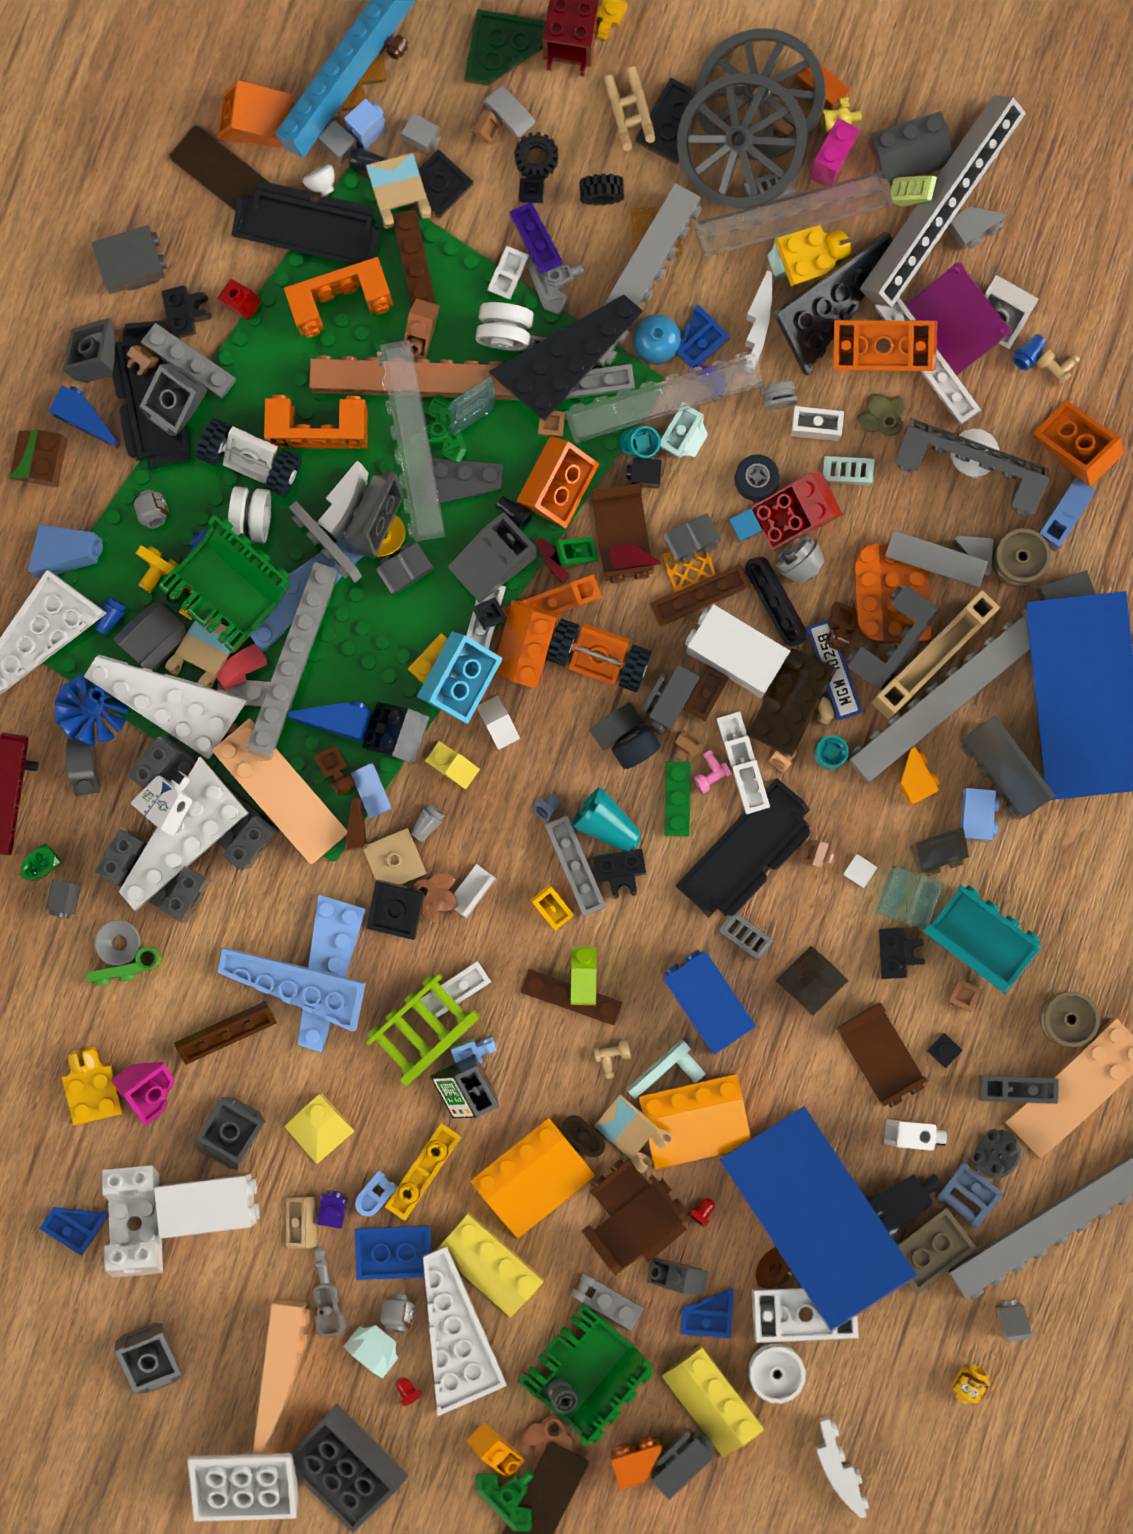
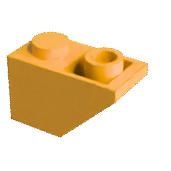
M916 747L910 749L907 753L898 784L910 806L938 792L937 786L940 785L935 773H929L925 765L928 761L921 750L917 751Z
M485 1422L466 1440L481 1460L507 1479L525 1461L497 1431Z

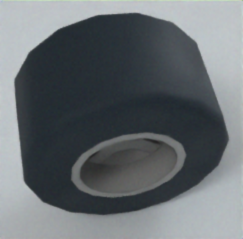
M761 454L750 455L744 458L738 465L734 477L735 486L739 494L751 501H762L771 496L776 491L780 479L779 469L775 462Z
M643 726L615 743L612 747V752L622 768L629 769L657 752L660 748V743L650 727Z

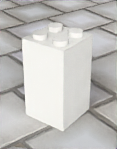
M714 604L710 610L705 608L697 623L700 627L697 631L692 629L685 641L687 646L686 653L706 666L729 677V680L762 699L790 650Z
M251 1173L162 1184L154 1187L160 1238L248 1228L257 1223L256 1220L260 1219L259 1204H254L253 1196L257 1193L256 1179L251 1178Z

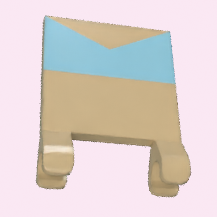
M413 153L366 165L385 229L393 227L394 219L390 209L418 203L421 218L425 219L431 216V208Z
M195 620L175 654L167 661L165 668L171 674L178 675L185 660L206 671L198 683L212 689L219 671L231 653L224 646L227 640L223 644L218 641L220 634L226 630L227 626L220 624L215 631L209 633L206 630L207 626L203 628Z
M621 1094L594 1126L632 1160L635 1168L640 1173L645 1172L652 1164L651 1157L639 1152L649 1138L652 1137L655 1145L660 1149H664L672 1140V1135L669 1132L654 1125Z

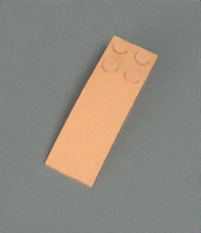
M249 718L211 751L312 865L347 835V830L277 748H275L271 760L247 752V745L255 723Z
M1111 1018L1090 1042L1084 1044L1050 1077L1059 1078L1058 1104L1024 1103L1005 1121L1011 1130L1039 1159L1081 1124L1133 1074V1034L1117 1018Z
M277 1299L271 1305L253 1455L262 1454L287 1404L296 1377L300 1354L306 1349L307 1335L303 1334L304 1327L309 1324L310 1309H306L307 1302Z

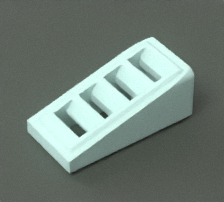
M825 456L823 476L826 482L871 486L875 459ZM831 463L836 464L835 476H830ZM841 464L846 465L845 476H840ZM851 465L856 466L855 477H850ZM861 466L866 467L865 477H860Z

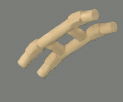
M635 66L626 69L634 93L629 96L620 98L612 74L604 77L618 126L622 148L625 151H629L632 148L628 129L630 127L642 124L646 142L652 143L655 140L653 124ZM636 103L639 114L625 119L623 108Z

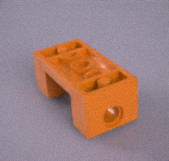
M378 257L284 288L301 337L305 335L307 338L316 336L320 333V330L324 329L315 303L317 301L327 302L332 300L335 295L341 293L348 295L356 292L357 288L362 287L370 314L374 312L382 314L389 311V307L394 306Z
M834 320L833 370H936L937 321ZM882 338L888 339L891 343V348L886 353L880 352L877 348V343Z
M272 395L271 398H265L264 438L278 448L368 449V408L365 400H361V397L346 396V399H340L339 429H335L334 425H321L320 428H311L310 425L304 424L296 425L295 428V408L291 406V400L286 399L284 395Z

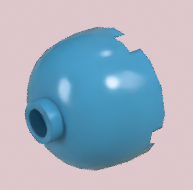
M661 314L649 315L642 319L635 328L633 335L634 349L639 358L646 363L654 365L674 359L681 342L680 329L675 321Z

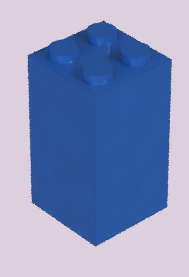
M696 950L685 958L686 964L681 967L675 964L664 972L666 977L662 980L706 1046L715 1055L755 1028L756 1025L707 952L700 953L699 950Z

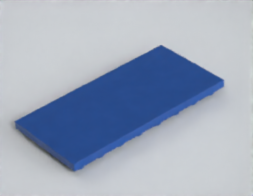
M1127 591L1025 602L1043 778L1056 796L1052 800L1132 792L1133 650Z
M805 1106L720 1159L727 1173L831 1332L917 1277V1274Z

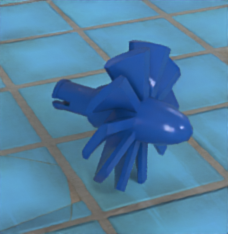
M82 674L61 687L55 700V720L57 725L60 724L66 736L72 741L76 737L77 740L84 744L95 746V722L97 723L98 742H107L115 738L114 734L103 723L101 717L105 718L117 733L125 724L126 718L108 714L105 712V709L128 714V708L120 700L104 703L105 699L114 696L85 678V674Z

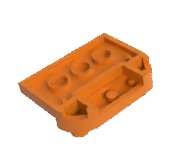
M879 543L867 546L860 552L854 564L857 628L866 638L874 643H901L904 639L901 637L904 629L908 624L913 626L915 623L891 606L893 600L890 598L898 586L903 588L904 585H907L930 601L929 572L885 557L889 544L879 545ZM931 624L918 642L932 641Z

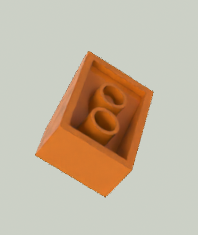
M1067 400L1032 433L1071 474L1089 487L1124 454L1119 436Z

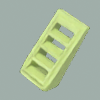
M916 176L896 178L892 183L889 201L901 207L931 201L937 177Z

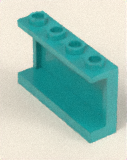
M960 884L957 888L958 891L932 925L929 924L923 932L1006 995L1041 950L1042 946L1038 943L1040 938L1030 930L1025 933L1018 928L1020 923L1010 915H1007L1005 918L999 914L1000 908L990 900H987L985 903L979 899L980 893L973 887L967 885L965 888Z

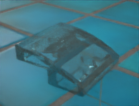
M490 377L451 402L447 413L453 419L448 428L453 436L493 410L495 389L493 380Z
M892 866L876 913L925 930L930 924L943 883L923 875H917L897 866Z

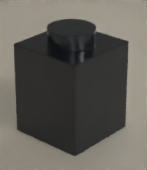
M632 458V465L627 464L626 479H631L630 485L640 483L641 487L660 489L662 460Z

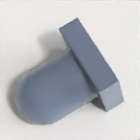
M551 794L544 800L539 798L532 812L546 823H549L555 809L560 805L559 797Z

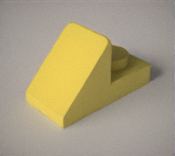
M440 741L425 760L426 763L465 790L480 770L461 754L456 753Z

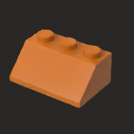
M550 436L517 502L529 508L531 512L566 529L599 463L569 441Z
M512 600L497 655L503 659L495 673L512 682L537 689L560 614Z

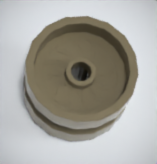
M1016 529L1009 532L996 545L992 554V567L995 575L1003 583L1012 587H1025L1033 584L1046 572L1051 562V550L1048 542L1040 533L1031 529ZM1018 554H1020L1021 558L1024 557L1025 561H1021L1018 558Z
M1062 992L1051 996L1043 1004L1040 1012V1027L1044 1035L1052 1043L1063 1047H1080L1090 1042L1097 1034L1100 1026V1013L1096 1004L1088 996L1078 992ZM1069 1015L1073 1016V1019L1071 1020L1073 1022L1072 1024H1069L1067 1022V1017Z

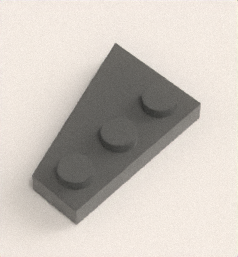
M430 458L425 507H433L437 504L450 503L471 496L475 497L501 491L504 465L461 461L457 464L448 459Z

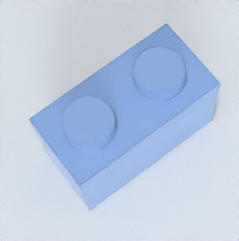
M366 98L344 118L347 131L365 150L386 131L382 109L375 102L371 104Z
M965 788L963 790L959 839L989 842L993 840V836H997L998 822L994 821V812L999 810L1000 799L996 797V790Z

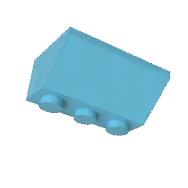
M452 631L417 697L468 724L503 658L467 636Z

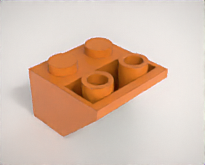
M653 1435L639 1439L638 1444L629 1446V1443H624L614 1447L615 1451L611 1452V1462L620 1490L645 1483L662 1450L659 1437L654 1439Z

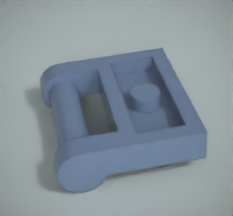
M962 1162L935 1198L940 1202L945 1201L969 1220V1224L976 1229L1004 1193L966 1163ZM954 1187L981 1208L977 1214L950 1193Z

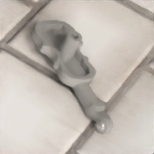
M316 1247L314 1254L316 1256V1267L320 1285L313 1290L314 1304L318 1307L317 1316H314L316 1331L322 1337H334L342 1334L346 1328L343 1317L344 1312L338 1309L337 1288L330 1284L327 1261L324 1258L325 1250L322 1247Z

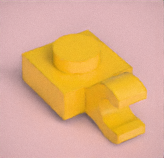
M622 0L602 1L599 9V21L601 23L597 30L598 38L606 40L612 26L619 28L628 7L627 2Z

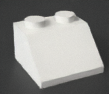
M996 275L987 289L985 297L1012 331L1009 336L999 342V344L1010 349L1039 299Z

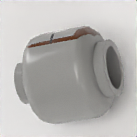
M145 490L134 501V509L139 523L148 528L162 526L169 516L165 497L160 492Z
M393 1294L392 1298L383 1301L380 1322L385 1326V1330L404 1333L405 1329L412 1326L415 1306L412 1302L407 1301L408 1296Z

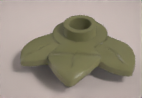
M871 394L868 399L869 411L857 416L858 422L864 429L870 432L880 431L886 436L896 435L902 428L901 417L905 413L904 401L900 396H896L889 401L881 394ZM887 421H894L890 426L885 424Z

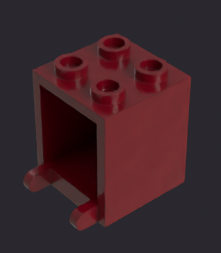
M549 0L542 39L543 59L547 60L546 71H551L553 61L581 65L579 76H585L586 66L591 67L599 23V0Z

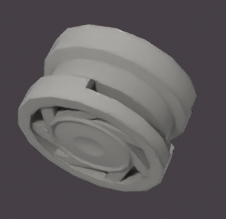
M794 382L775 383L769 385L768 390H766V387L762 388L760 392L761 396L765 398L763 403L764 410H779L798 403L797 395L793 393L795 390Z

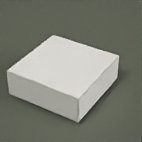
M856 854L843 873V876L864 888L878 867Z

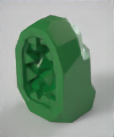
M44 843L25 858L20 866L19 875L23 879L37 881L54 871L62 864V861L47 843Z

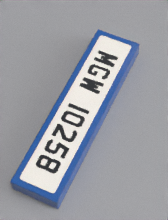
M829 620L806 627L816 659L830 664L837 669L827 691L837 720L840 721L861 714L862 710L841 650L837 651L830 648L829 644H826V637L829 631L834 630L828 626Z

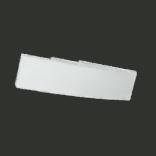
M768 270L746 318L747 321L754 323L745 344L746 347L753 349L744 369V372L750 375L754 374L762 353L770 320L772 272Z
M740 711L716 718L745 813L749 814L769 808L770 805Z

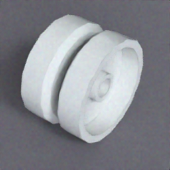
M500 302L483 303L480 305L478 318L484 324L477 327L475 340L481 345L500 350H527L530 343V334L526 330L532 327L534 314L531 310L514 304Z
M235 486L232 490L228 521L234 526L231 530L238 536L240 533H243L247 537V533H249L252 543L265 544L271 520L270 490L257 488L251 498L247 487Z
M769 1343L761 1346L753 1353L748 1365V1376L753 1389L762 1399L771 1403H784L794 1399L804 1386L806 1371L802 1360L791 1347L782 1343ZM776 1369L781 1370L782 1372L779 1373V1377L774 1378L773 1371Z

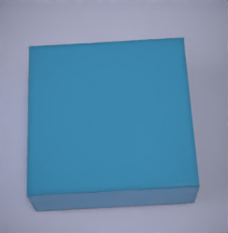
M752 509L729 519L739 542L762 532Z

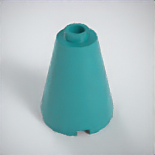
M601 787L596 788L586 798L581 812L577 811L571 822V826L575 830L624 851L634 850L642 839L639 837L641 831L606 790Z

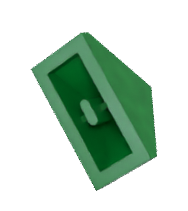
M592 537L555 541L560 566L565 570L598 561Z

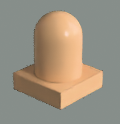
M777 750L768 761L780 772L784 773L792 764L790 761L795 757L796 750L792 757Z

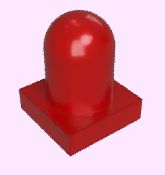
M710 1198L703 1199L696 1209H692L688 1213V1216L702 1227L707 1226L710 1222L708 1217L715 1209L714 1201Z
M402 1377L397 1380L396 1388L403 1398L400 1401L403 1406L407 1407L423 1396L420 1390H415L408 1378Z

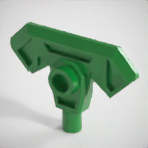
M438 395L434 396L426 413L433 417L435 421L421 427L419 433L409 435V442L411 445L423 442V445L444 443L440 455L458 464L465 455L467 448L451 401Z
M527 1469L520 1477L517 1476L500 1487L496 1473H478L476 1475V1492L513 1531L529 1532L531 1530V1509L519 1507L518 1505L529 1488L527 1484L533 1479L534 1474Z

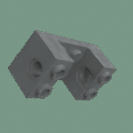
M904 585L903 588L898 586L890 598L893 600L891 606L915 623L913 626L908 624L901 634V637L904 639L900 645L894 644L886 655L889 660L886 662L863 646L860 649L855 648L847 658L850 662L847 667L879 690H883L941 610V608L907 585Z
M119 829L94 873L122 887L147 843ZM184 866L181 873L148 902L178 921L187 923L211 880Z

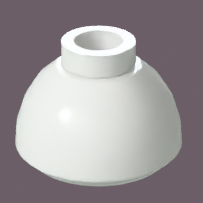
M326 164L307 174L302 182L309 190L320 193L321 197L334 190L332 187L335 176L332 165Z

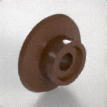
M776 1247L764 1254L756 1269V1281L760 1287L766 1289L784 1285L792 1275V1271Z

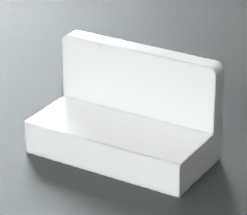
M476 864L453 894L458 902V907L454 910L467 919L496 881V878Z

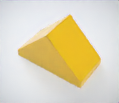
M550 884L530 900L555 931L574 916Z

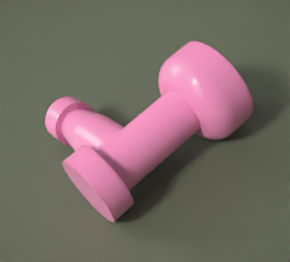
M712 750L707 751L703 756L705 760L707 759L713 772L706 776L698 774L693 777L702 794L709 791L710 784L724 776L728 778L732 775L725 762L719 764L718 760L713 756Z

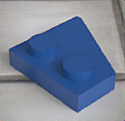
M698 304L693 309L694 313L689 324L686 326L685 335L677 350V355L693 371L698 367L699 363L702 364L730 339L729 335Z
M53 1207L39 1229L80 1256H83L109 1214L106 1212Z
M728 1289L682 1308L680 1334L731 1339L734 1289Z

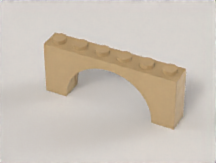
M982 590L877 695L871 704L889 720L1000 607Z

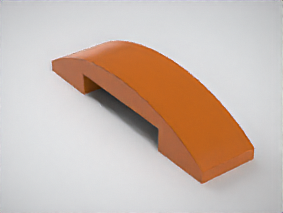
M592 574L519 602L551 612L561 613L602 598L595 575ZM511 605L502 607L506 617Z

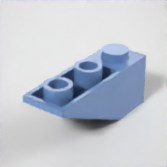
M1076 477L1039 531L1048 542L1049 548L1054 552L1061 547L1096 492Z

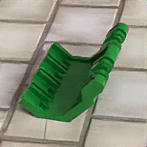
M213 515L208 521L210 528L203 540L179 566L174 568L164 578L158 588L166 595L170 593L169 597L175 600L189 587L193 592L183 601L181 608L184 611L188 610L187 613L203 628L207 626L206 630L209 633L215 631L224 619L230 623L226 630L220 634L218 641L223 644L227 640L224 646L234 653L279 605L291 586L287 579L290 575L280 566L275 569L268 562L271 558L261 549L258 552L250 547L252 542L243 533H240L239 536L231 530L234 526L225 517L222 516L219 519Z
M582 1303L576 1313L591 1326L589 1327L578 1316L573 1314L570 1319L585 1332L581 1338L578 1339L568 1328L562 1327L560 1332L574 1346L557 1333L543 1351L558 1365L542 1353L538 1356L540 1362L552 1370V1373L546 1378L538 1369L530 1366L527 1371L542 1385L527 1373H524L518 1382L568 1423L580 1436V1441L588 1447L591 1442L596 1444L604 1434L602 1428L607 1422L612 1424L621 1413L618 1409L624 1402L629 1404L637 1394L635 1389L640 1382L645 1384L653 1375L651 1371L653 1364L630 1341L587 1305ZM554 1379H566L570 1383L572 1390L576 1393L578 1402L571 1412H557L546 1393L547 1386Z

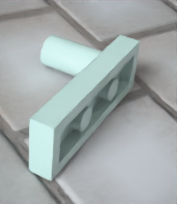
M680 1039L629 1085L626 1090L636 1099L675 1063L681 1067L694 1083L703 1078L706 1073L687 1053L691 1048L685 1041Z

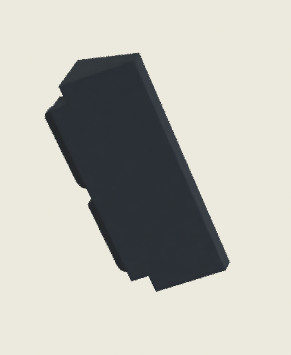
M263 182L258 189H255L254 197L245 195L238 197L231 236L354 265L376 257L384 228L372 226L375 215H372V209L367 205L329 196H322L319 202L312 201L313 196L308 191Z
M164 320L127 323L122 331L123 341L115 343L112 378L116 396L124 399L125 405L120 407L119 414L128 456L135 458L136 461L146 459L148 470L188 462L192 459L185 426L177 435L170 436L148 420L139 407L159 365L168 363L160 358L156 367L148 368L147 372L143 375L137 374L140 370V365L137 362L134 367H127V363L131 359L127 355L130 348L140 345L155 323L166 330Z
M776 778L765 790L770 807L749 814L744 812L675 885L708 918L717 909L724 916L735 915L767 881L766 873L768 870H777L809 837L810 826L803 817L810 809L805 801L779 779Z

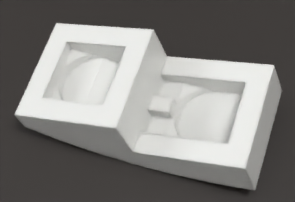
M506 246L488 291L510 300L529 255Z

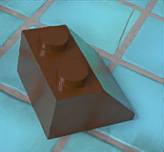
M19 431L9 478L58 487L67 439L62 434L48 431Z

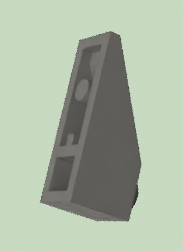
M979 1075L978 1100L1058 1104L1059 1078Z

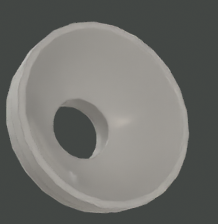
M114 920L104 924L95 937V949L98 956L104 962L111 965L120 966L131 962L140 950L141 940L138 931L133 925L122 920ZM117 936H124L127 940V947L122 951L116 950L113 946V941Z

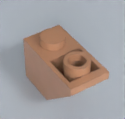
M416 298L409 312L401 354L417 359H426L436 327L440 305Z

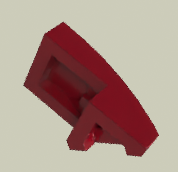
M540 537L536 544L546 567L558 581L564 584L569 578V573L553 560L557 550Z
M636 543L609 546L612 571L661 565L660 560L653 557Z

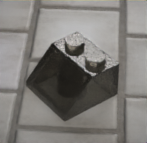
M963 827L909 846L918 873L925 872L927 877L940 873L939 867L948 864L950 869L964 865L963 859L969 857Z
M810 946L776 982L810 1016H814L848 980L831 962Z

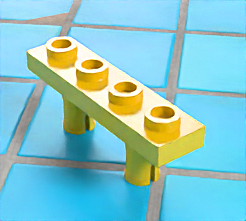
M141 545L136 552L150 566L138 584L149 593H151L162 575H168L174 568L179 566L178 563L171 559L169 562H166L160 558L162 553L152 546H149L147 549ZM181 608L179 613L192 620V617L187 613L188 610L184 611Z
M441 1123L385 1205V1208L406 1221L462 1136Z

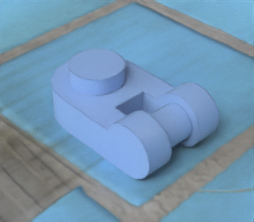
M380 1170L356 1198V1210L363 1216H372L378 1212L398 1187L395 1182H389L384 1177L385 1174ZM376 1185L384 1190L381 1196L373 1191Z

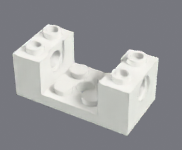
M153 1166L102 1170L103 1196L108 1200L110 1235V1245L104 1246L105 1271L112 1278L163 1273L162 1238L159 1237L154 1187L159 1186L160 1183L159 1173ZM133 1218H140L142 1221V1225L137 1231L129 1229V1222Z
M776 1286L766 1289L752 1287L753 1328L756 1343L858 1338L857 1316L831 1332L803 1288L778 1289ZM803 1307H809L813 1311V1316L808 1321H802L799 1318V1311Z

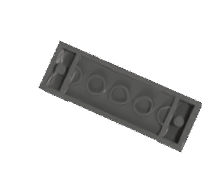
M910 417L894 463L899 464V469L907 472H912V470L918 471L927 446L931 444L933 445L932 449L935 451L955 453L957 459L969 462L970 459L979 462L980 467L990 471L993 468L1003 471L1002 475L1011 479L1019 477L1011 495V506L1015 507L1014 511L1022 515H1028L1029 513L1035 515L1050 479L1049 468Z
M169 735L159 736L127 776L141 788L145 789L159 775L171 781L177 772L180 771L188 777L197 759ZM223 782L249 814L221 837L217 843L226 849L222 856L240 871H243L253 865L280 829Z

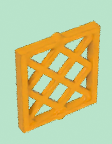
M671 552L662 554L668 571L667 575L670 577L674 592L698 583L700 575L708 578L716 575L709 553L706 554L705 559L698 556V553L694 554L696 559L703 562L700 570L692 566L694 560L690 561L689 564H682L679 561L672 570L667 562L668 558L674 561ZM679 564L687 567L684 575L676 572ZM706 564L710 565L711 575L703 572ZM690 569L698 573L695 580L686 577ZM673 575L682 578L678 586L674 583ZM684 580L692 583L686 586H682Z

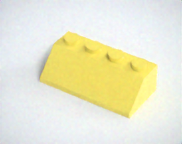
M468 1213L437 1248L439 1249L447 1245L457 1270L510 1318L544 1282V1279L471 1213Z
M701 1344L661 1375L722 1457L743 1447L764 1431L762 1424Z

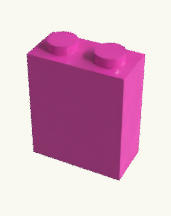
M837 118L814 160L810 178L831 189L854 149L860 129Z

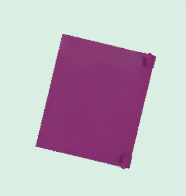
M960 261L955 263L938 279L905 304L915 320L937 321V350L956 376L1012 333L1011 329L1003 321Z

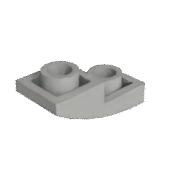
M499 86L483 100L487 108L499 120L503 121L515 138H519L536 123L521 103L503 86Z

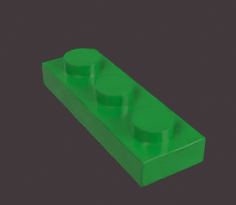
M666 761L664 836H690L691 762Z

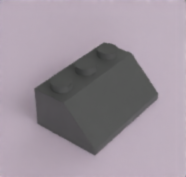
M941 111L873 132L869 140V145L884 187L892 185L893 180L896 178L916 177L943 169L952 156L949 132Z
M390 471L372 477L370 484L365 486L363 499L360 505L355 507L353 520L343 533V539L349 551L376 558L404 498L395 472Z

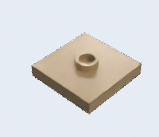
M409 828L370 843L366 849H363L375 880L402 885L427 874Z

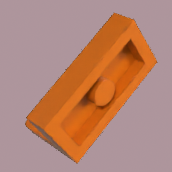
M820 64L826 85L825 107L828 110H832L838 106L839 98L846 97L850 89ZM810 67L796 74L795 82L805 91L815 92V81Z

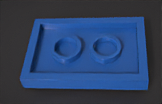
M431 1225L355 1228L356 1280L425 1277L423 1255L432 1252Z

